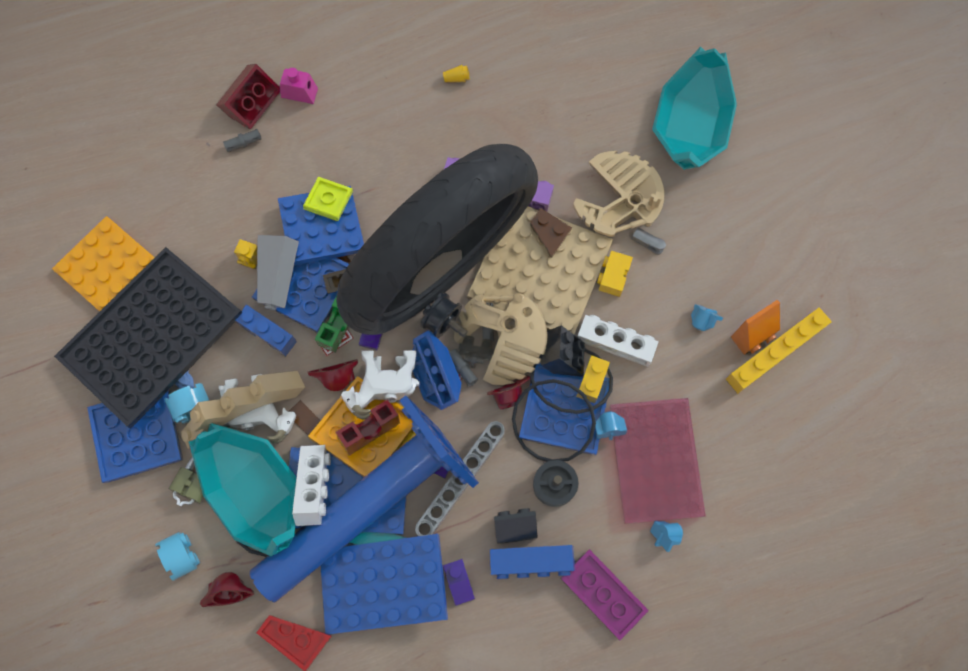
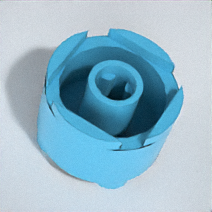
M202 383L195 384L197 388L193 389L190 386L181 388L169 394V398L164 399L174 422L188 423L191 420L190 412L198 402L210 401Z
M180 532L155 543V546L160 548L157 550L163 567L166 572L171 570L173 575L169 576L172 581L197 569V565L200 564L197 554L189 549V546L192 544L188 535Z

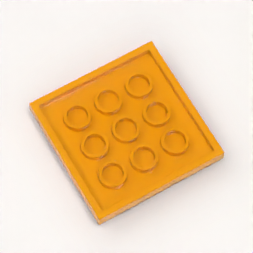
M106 216L52 269L97 310L101 311L155 257Z
M357 376L346 391H349L353 386L354 392L359 393L363 379ZM340 397L308 437L317 445H325L328 453L365 477L400 448L403 441L413 431V421L411 418L408 419L403 413V406L397 402L390 403L399 415L400 424L349 456L339 442L335 432L352 421L355 424H359L364 420L357 418L348 409L342 397ZM375 399L364 409H373L385 400Z

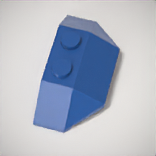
M428 330L413 339L414 346L412 351H416V360L412 371L415 379L420 383L419 389L423 399L438 407V409L444 410L459 401L462 383L448 348Z

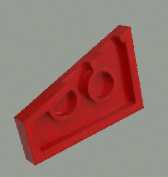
M272 615L268 616L256 632L303 671L308 670L332 637V635Z

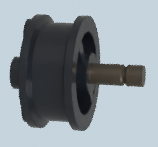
M441 292L436 297L432 306L428 305L424 309L423 314L425 316L420 322L423 329L428 328L437 338L441 337L449 328L465 337L468 331L455 322L461 312L462 305L460 303L455 304L449 299L450 296L447 293L443 294Z
M560 460L548 461L541 465L533 480V489L536 497L542 503L551 507L567 504L575 496L579 485L578 476L573 467Z

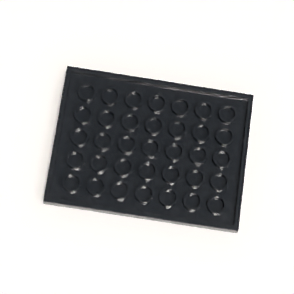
M165 247L54 357L131 429L236 322V319L243 312Z

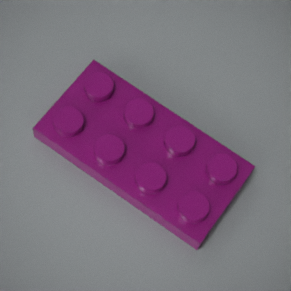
M590 549L575 563V571H570V576H562L560 578L619 641L649 611Z

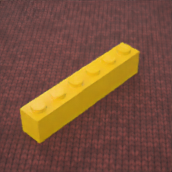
M820 307L732 372L726 378L727 382L739 394L823 330L832 321Z

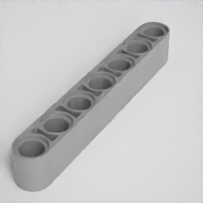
M498 421L491 422L463 459L466 466L470 459H475L478 462L476 468H469L474 477L504 436V426ZM497 427L500 429L501 434L493 436L490 430ZM486 443L490 449L487 452H481L478 448L479 445ZM452 474L417 522L415 531L418 536H425L419 532V528L423 524L430 526V532L427 535H432L436 532L469 486L468 483L458 485L455 482L456 477ZM445 492H453L455 495L452 501H445L443 499ZM434 508H441L443 511L442 516L439 518L432 517V510Z

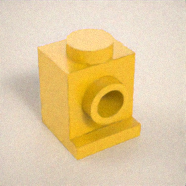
M240 239L234 251L238 257L237 263L255 269L257 266V245Z

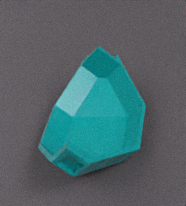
M700 46L662 88L652 130L672 160L683 170L702 166L728 147L737 102L726 52L720 54L715 48L705 51Z
M210 423L208 431L201 432L196 439L189 441L203 497L235 541L269 556H273L288 548L295 534V521L292 512L296 476L267 439Z

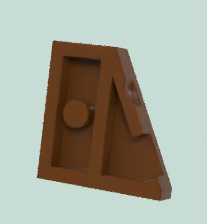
M540 208L530 222V226L537 233L538 239L545 246L551 258L572 230L571 226Z

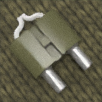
M193 457L190 458L185 468L180 467L168 488L173 492V497L177 500L176 504L179 506L183 504L189 505L193 502L200 504L203 499L198 475L192 472L195 465ZM176 494L186 497L191 501H182L180 503V499L176 496Z

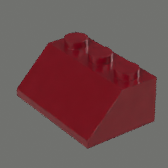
M250 64L245 67L216 106L231 119L248 129H252L280 93V86L257 64Z

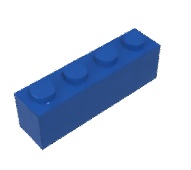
M574 546L490 549L491 575H497V579H509V574H517V578H529V573H537L538 577H550V572H558V576H570V571H575Z

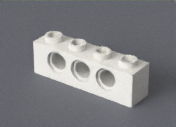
M585 315L577 336L589 346L649 367L659 342L650 335H640L633 329L618 327V324L614 322L601 321L595 315ZM595 330H602L604 332V335H596ZM619 336L622 339V342H615L613 340V337ZM631 343H638L640 349H634Z
M325 445L300 447L292 512L296 526L321 525L322 516L326 515V505L323 501L327 499V486H325V482L329 481L327 465H330L331 460L330 453L326 452Z

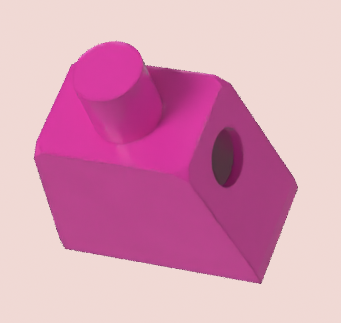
M296 68L284 69L280 81L281 98L314 104L318 87L311 75L307 72L297 71Z

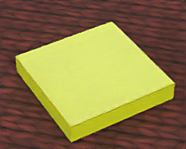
M318 177L303 205V209L339 221L353 193V189Z

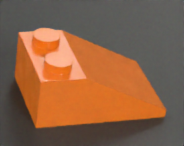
M778 300L774 301L747 319L731 336L744 355L748 352H751V354L762 348L760 344L763 342L768 344L777 338L775 334L780 331V302Z

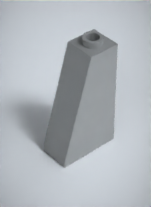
M258 235L257 303L265 305V309L276 311L277 308H285L299 243V241L287 236Z

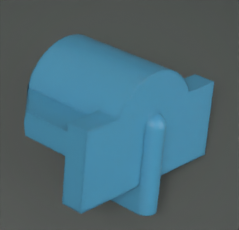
M697 304L694 305L691 318L692 326L696 329L707 331L714 328L717 320H723V317L718 315L716 310Z
M615 412L602 413L596 421L597 439L609 437V440H613V436L626 435L627 427L625 420Z
M657 520L654 521L650 530L657 539L654 545L657 547L662 546L666 552H670L673 545H680L683 537V529L678 523Z

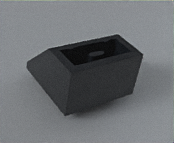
M562 325L548 330L544 355L541 356V366L553 374L584 376L585 342Z
M530 508L519 509L517 514H510V511L498 512L497 516L494 517L497 544L538 538L535 511L530 512Z

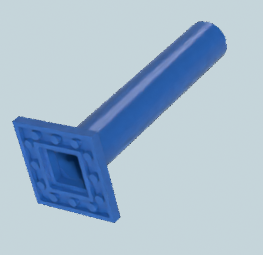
M406 395L399 401L404 406L402 409L403 413L408 419L411 418L413 421L412 429L416 436L326 508V515L322 516L321 525H305L294 534V538L288 548L273 556L268 555L250 570V577L254 580V585L266 599L274 603L277 602L441 467H444L448 472L451 471L464 485L468 483L474 488L479 483L439 427Z

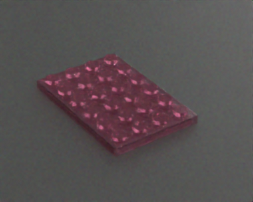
M688 398L611 404L610 411L624 418L627 427L626 435L613 436L624 524L705 517Z

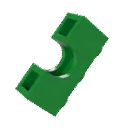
M335 298L329 321L322 323L314 339L318 346L336 353L349 327L339 313Z

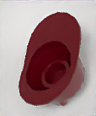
M526 375L527 377L522 380L515 379L513 380L515 383L487 392V395H493L500 410L513 407L522 393V384L528 381L530 376Z

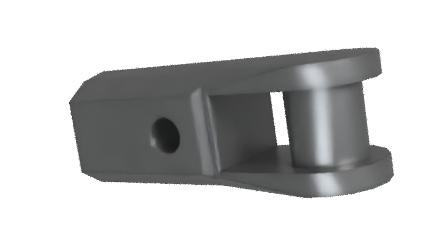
M639 227L631 239L655 254H661L666 246L664 240L651 235Z

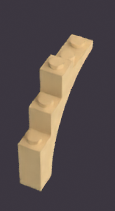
M298 371L258 375L250 386L229 388L218 400L198 402L190 412L191 420L181 431L182 439L186 443L187 448L190 449L189 441L196 439L201 432L208 431L210 423L222 426L238 416L259 407L281 400L296 398L305 388Z

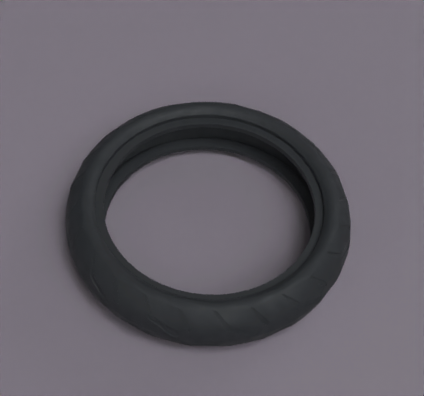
M511 144L486 145L467 154L442 170L410 196L364 243L343 273L336 297L337 307L343 321L354 331L362 334L377 335L386 333L421 312L433 303L441 292L444 294L464 277L507 234L534 198L538 186V173L530 155L520 147ZM461 250L462 259L445 275L421 294L410 293L414 279L426 265L443 253Z

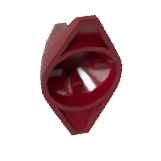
M358 359L307 372L309 376L317 378L326 389L340 391L346 388L349 382L355 380L353 368L358 364Z
M225 572L208 584V593L200 601V605L202 607H212L238 603L253 596L254 591L246 587L237 574Z

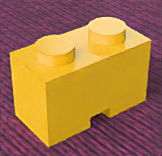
M611 251L609 257L605 256L602 267H605V271L599 274L597 281L600 284L599 291L620 297L633 257Z
M592 355L579 390L584 392L589 402L595 403L610 362ZM577 393L576 397L583 399L582 396L579 393Z

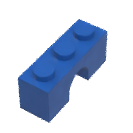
M246 304L242 310L243 313L236 319V322L254 336H258L269 344L270 347L286 357L297 342L293 335Z

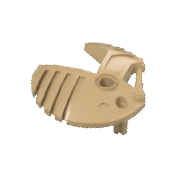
M617 151L603 152L597 154L589 161V165L620 198L604 208L577 198L573 204L581 220L584 215L586 218L585 224L589 228L592 223L595 225L593 229L595 232L608 237L615 236L617 232L642 225L650 227L659 216L664 203V187L658 172L653 166H648V161H641L640 156H630L631 153L625 151L621 154H617ZM630 201H636L638 204H633ZM631 217L637 219L636 221L630 222V224L617 227L625 221H627L628 219H630Z
M519 293L501 296L478 294L465 305L466 314L464 311H461L459 314L461 324L459 321L456 322L467 330L468 333L465 337H462L454 331L456 343L461 344L481 326L501 331L483 380L493 385H508L515 383L511 380H522L527 377L524 374L527 372L532 373L535 370L533 366L535 363H540L541 359L539 356L540 354L544 355L547 344L546 323L537 305L530 298ZM486 301L511 303L507 310L504 311L487 305ZM512 319L515 320V327L513 329L509 327Z

